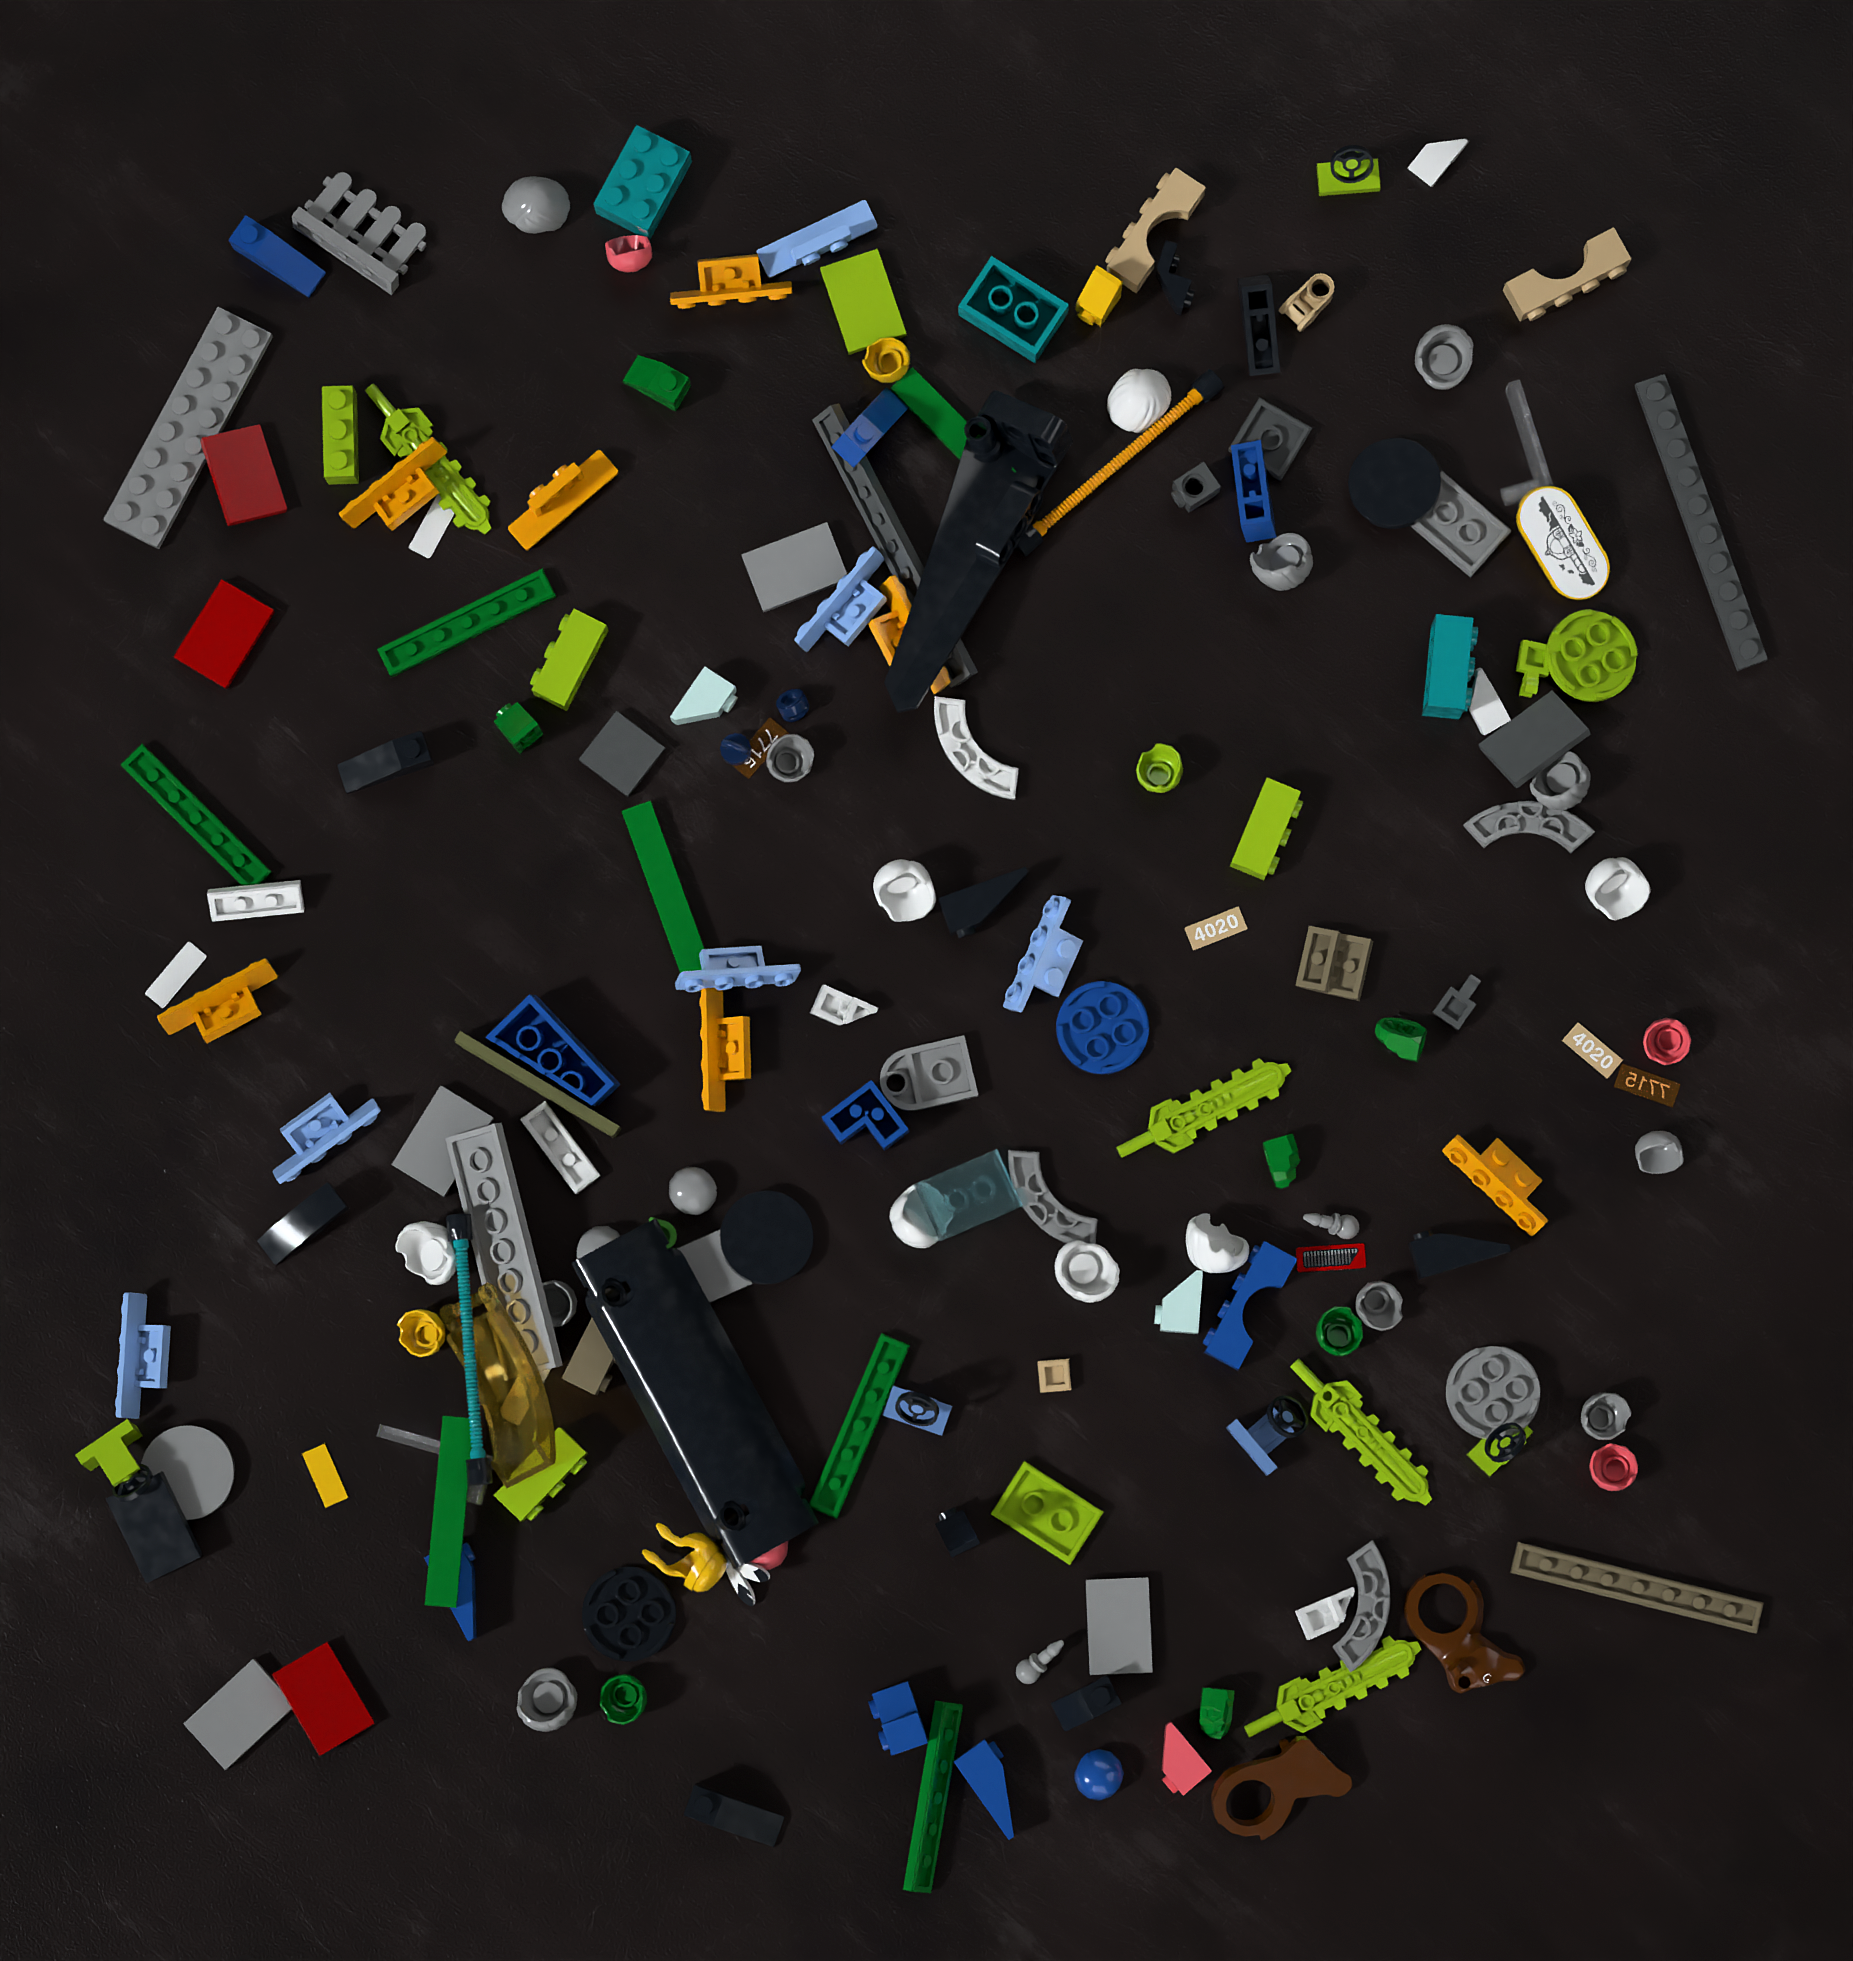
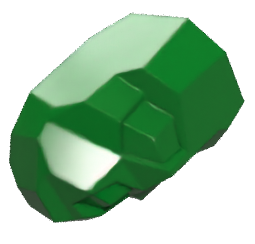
M1387 1017L1380 1019L1375 1028L1377 1039L1384 1043L1390 1051L1397 1053L1401 1059L1414 1062L1419 1061L1425 1044L1427 1030L1417 1022L1402 1018Z
M1293 1134L1262 1143L1275 1187L1279 1189L1288 1187L1290 1182L1296 1178V1167L1300 1159Z
M1202 1687L1199 1723L1202 1731L1210 1738L1221 1739L1228 1733L1232 1720L1234 1690Z

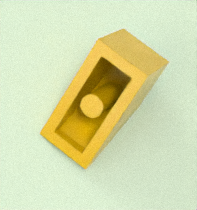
M1097 265L1076 302L1075 310L1079 312L1078 317L1089 325L1096 323L1101 327L1121 298L1123 281Z

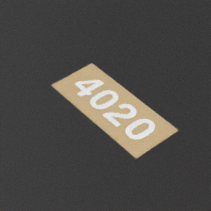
M1238 906L1187 926L1184 929L1194 951L1248 928Z
M1579 1022L1562 1040L1607 1079L1623 1061Z

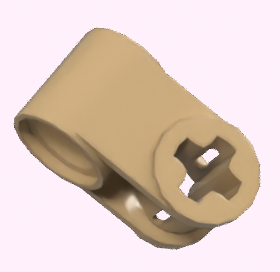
M1315 274L1298 291L1293 293L1278 311L1281 314L1285 313L1298 325L1297 330L1302 332L1331 302L1335 287L1333 280L1326 274ZM1317 284H1323L1328 288L1329 292L1325 296L1320 297L1312 292V288Z

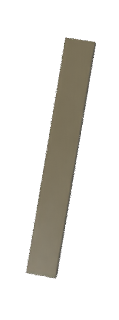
M1517 1542L1510 1571L1513 1574L1757 1634L1764 1604Z

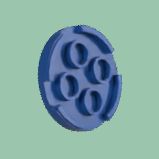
M1096 981L1077 988L1066 998L1058 1013L1056 1034L1062 1052L1075 1066L1093 1074H1112L1124 1070L1139 1058L1148 1040L1149 1020L1144 1005L1131 990L1116 983Z

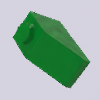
M640 355L636 357L623 379V383L675 412L691 387L688 376L663 362Z
M518 702L514 705L508 703L496 713L498 717L494 720L496 727L519 754L543 735L537 722Z

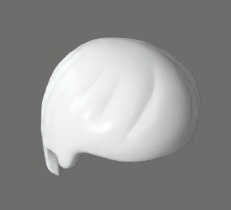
M1132 369L1126 372L1116 382L1107 399V411L1112 422L1129 432L1141 433L1146 431L1156 421L1160 420L1170 405L1171 389L1164 375L1155 370Z
M1624 857L1602 860L1590 871L1585 883L1586 894L1590 901L1611 920H1619L1639 911L1649 899L1651 892L1650 885L1635 863Z
M904 859L891 861L884 865L874 878L873 890L878 904L884 907L889 917L895 922L913 921L923 918L935 905L936 894L927 870L918 862Z
M916 1183L903 1192L894 1202L889 1217L894 1233L904 1243L915 1248H927L935 1244L944 1235L945 1228L951 1221L953 1213L945 1199L936 1189L927 1184Z
M1208 1213L1195 1216L1189 1221L1186 1230L1187 1253L1191 1262L1197 1268L1208 1273H1225L1241 1267L1246 1262L1249 1256V1245L1245 1239L1230 1234L1224 1224L1220 1226L1211 1225L1210 1214Z
M422 1221L407 1225L399 1233L395 1245L396 1251L404 1255L405 1267L409 1271L422 1276L431 1285L444 1284L455 1274L457 1255H455L456 1251L453 1249V1241H448L446 1227Z
M1076 1240L1068 1242L1059 1250L1055 1260V1275L1060 1286L1073 1298L1089 1303L1098 1302L1110 1296L1118 1285L1120 1273L1118 1264L1104 1247Z

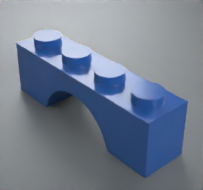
M1265 1241L1261 1247L1254 1245L1246 1260L1251 1263V1266L1246 1275L1242 1272L1239 1273L1232 1286V1289L1237 1291L1231 1302L1228 1300L1224 1301L1217 1314L1218 1317L1222 1318L1217 1329L1212 1327L1209 1329L1202 1343L1207 1346L1204 1353L1235 1370L1240 1368L1253 1343L1243 1325L1242 1314L1246 1301L1254 1292L1268 1287L1282 1288L1297 1261V1258Z

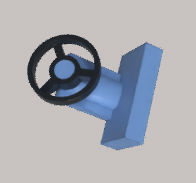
M893 1386L883 1416L942 1436L952 1406L922 1393Z
M1282 1395L1275 1398L1269 1404L1267 1414L1248 1430L1237 1419L1229 1424L1226 1429L1267 1476L1277 1468L1267 1454L1286 1438H1295L1301 1435L1308 1426V1415L1298 1400L1291 1396ZM1277 1401H1279V1412L1273 1408ZM1285 1401L1298 1409L1302 1421L1296 1419L1293 1411L1287 1408ZM1291 1426L1300 1427L1301 1430L1299 1432L1293 1433L1294 1430L1291 1428Z

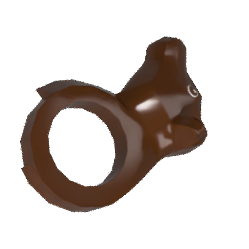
M1441 1572L1431 1575L1424 1574L1408 1590L1404 1604V1614L1407 1624L1415 1637L1441 1662L1450 1688L1461 1694L1471 1689L1488 1686L1497 1682L1519 1680L1525 1672L1522 1659L1516 1654L1502 1651L1480 1633L1483 1622L1484 1601L1481 1591L1474 1580L1467 1584L1456 1575ZM1444 1583L1452 1585L1461 1592L1466 1602L1467 1611L1464 1621L1457 1629L1449 1633L1440 1634L1431 1631L1423 1624L1419 1617L1418 1605L1420 1597L1425 1590L1433 1585Z
M1296 1736L1290 1743L1284 1738L1279 1740L1280 1754L1245 1762L1223 1772L1215 1782L1211 1793L1212 1810L1218 1824H1222L1231 1833L1245 1837L1259 1835L1262 1841L1275 1834L1283 1826L1291 1812L1295 1799L1326 1794L1340 1797L1351 1789V1777L1345 1771L1336 1767L1320 1749L1314 1746L1308 1737ZM1247 1780L1264 1782L1271 1789V1800L1269 1806L1261 1815L1254 1819L1240 1820L1227 1813L1226 1800L1230 1791L1236 1785Z

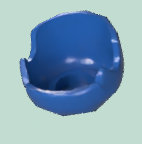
M1096 1749L1086 1753L1081 1758L1074 1772V1779L1078 1790L1089 1799L1100 1801L1116 1793L1121 1786L1124 1771L1120 1759L1111 1751Z

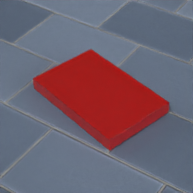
M260 424L201 438V446L227 526L286 513L287 506Z
M221 579L173 657L223 688L228 689L275 611Z
M328 1642L272 1674L319 1756L374 1724L372 1717Z

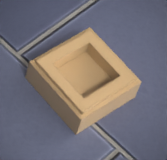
M1069 1359L1038 1361L1040 1393L1071 1390Z

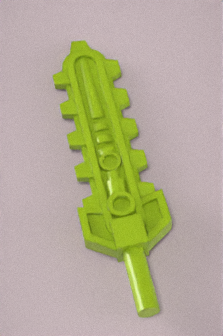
M371 384L365 390L387 417L380 440L394 457L397 454L400 458L409 456L422 442L430 439L433 434L431 430L433 425L419 408H398L396 410L375 384ZM440 442V444H441L446 450H448V449L445 447V445H444L442 442ZM444 455L425 471L440 492L438 494L442 499L438 503L444 511L450 508L454 512L456 517L453 523L458 528L466 526L468 529L478 530L486 535L492 530L489 524L490 515L487 509L491 501L486 495L478 497L473 491L476 486L471 477L463 479L459 474L462 468L457 460L449 462Z
M1259 1058L1252 1062V1070L1243 1073L1240 1069L1231 1072L1232 1080L1223 1084L1217 1079L1210 1083L1212 1090L1202 1094L1197 1089L1190 1093L1191 1100L1184 1104H1181L1178 1100L1172 1102L1170 1098L1150 1109L1148 1131L1117 1146L1116 1149L1120 1157L1123 1158L1153 1142L1155 1145L1174 1154L1194 1144L1192 1140L1197 1138L1196 1130L1205 1127L1208 1131L1217 1128L1216 1120L1225 1116L1231 1121L1238 1117V1109L1246 1106L1251 1111L1259 1106L1258 1099L1267 1096L1270 1100L1279 1097L1278 1089L1283 1085L1285 1077L1291 1072L1288 1063H1264Z
M1298 1358L1290 1367L1315 1392L1310 1417L1325 1432L1328 1429L1332 1433L1339 1430L1345 1436L1342 1444L1348 1450L1355 1447L1362 1454L1358 1461L1364 1467L1372 1464L1378 1471L1375 1478L1381 1484L1388 1481L1394 1487L1391 1495L1397 1501L1405 1498L1412 1502L1418 1501L1426 1506L1432 1500L1428 1492V1481L1425 1478L1428 1470L1423 1465L1415 1467L1409 1461L1412 1453L1407 1448L1399 1450L1393 1444L1396 1437L1392 1432L1388 1431L1383 1434L1377 1427L1379 1419L1374 1414L1366 1416L1360 1410L1363 1404L1360 1398L1363 1396L1347 1380L1326 1383L1324 1385Z
M1388 1636L1382 1639L1383 1647L1372 1651L1364 1662L1351 1673L1343 1661L1340 1660L1341 1668L1331 1672L1326 1667L1319 1671L1320 1678L1311 1683L1307 1678L1301 1680L1299 1676L1279 1686L1275 1706L1277 1710L1245 1725L1244 1729L1248 1737L1250 1738L1282 1721L1297 1731L1304 1733L1323 1723L1320 1719L1326 1717L1325 1709L1334 1706L1337 1710L1346 1707L1345 1699L1355 1695L1360 1700L1368 1696L1367 1688L1376 1685L1379 1689L1388 1686L1387 1678L1395 1674L1400 1679L1408 1676V1667L1413 1664L1415 1655L1421 1650L1418 1641H1394Z

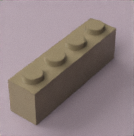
M626 1281L622 1282L625 1291L629 1293L631 1290ZM591 1318L561 1379L598 1396L600 1391L606 1392L613 1378L609 1372L616 1361L593 1318Z

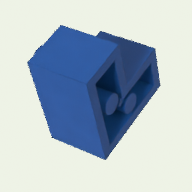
M872 1080L822 1116L823 1122L841 1145L865 1127L871 1132L884 1151L909 1133L908 1127Z
M908 1681L872 1693L874 1700L868 1701L873 1718H880L883 1730L878 1732V1736L884 1751L890 1749L891 1755H895L928 1743V1738Z

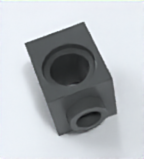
M1202 462L1173 481L1172 489L1174 491L1171 492V495L1179 508L1185 507L1188 513L1219 494L1221 486L1205 462ZM1189 483H1197L1201 486L1202 492L1198 495H1190L1185 487Z

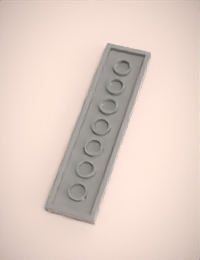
M217 307L104 517L105 523L160 549L206 463L200 442L201 438L222 433L273 338L272 333Z
M502 1122L445 1138L464 1214H471L473 1236L471 1243L506 1380L562 1366Z

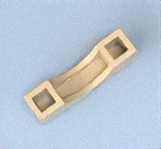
M1176 167L1171 175L1168 173L1164 174L1156 187L1159 189V192L1155 198L1149 197L1140 209L1139 213L1142 216L1137 224L1134 222L1129 224L1122 236L1125 241L1120 248L1115 246L1105 260L1108 263L1107 272L1123 281L1122 284L1136 294L1154 269L1155 261L1148 251L1146 242L1150 231L1158 223L1167 219L1179 218L1188 220L1205 196L1206 187Z
M1613 227L1586 242L1583 248V266L1576 274L1568 278L1550 279L1531 269L1506 282L1503 292L1519 321L1521 322L1527 318L1533 321L1544 315L1546 308L1554 304L1557 307H1561L1573 299V294L1581 290L1584 294L1594 290L1600 285L1599 281L1609 276L1613 280L1623 275L1627 271L1626 267H1628L1631 257L1615 228Z

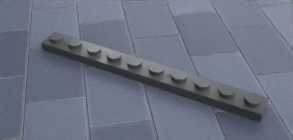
M1663 374L1636 383L1634 386L1736 670L1739 671L1766 662L1768 660L1666 376Z
M839 403L830 405L812 421L882 556L885 558L887 566L892 575H896L899 582L905 587L907 597L912 605L924 572V567L866 455L853 468L831 448L850 424ZM960 638L944 664L948 670L951 688L959 686L978 672Z

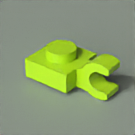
M1522 640L1520 642L1516 672L1524 673V677L1520 685L1519 696L1532 698V694H1537L1539 677L1545 678L1549 675L1546 661L1547 644L1529 640Z

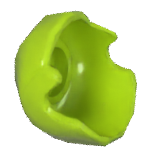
M1157 743L1153 749L1141 754L1136 768L1139 783L1147 791L1157 793L1168 792L1178 785L1183 775V765L1180 754L1173 746Z

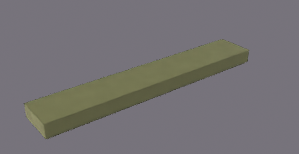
M460 1031L456 1036L455 1043L612 1138H616L619 1134L621 1127L465 1033Z

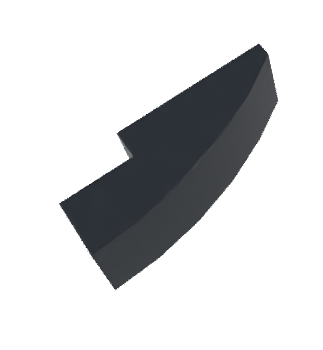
M327 1182L284 1216L257 1241L277 1266L326 1229L328 1224L346 1212L349 1207L332 1184Z

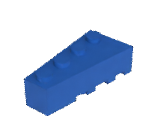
M529 994L485 1037L592 1106H599L621 1085L537 995Z

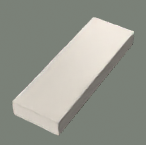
M300 880L208 889L207 892L212 922L302 913L305 909Z
M546 1101L520 1119L575 1194H578L601 1177Z

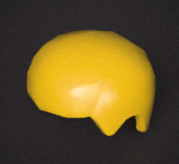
M893 337L880 338L872 345L867 346L865 359H862V364L871 378L881 383H894L906 374L910 364V352L900 340Z
M425 1309L409 1311L397 1323V1326L400 1328L399 1342L412 1355L418 1357L433 1355L445 1341L444 1323L434 1312Z

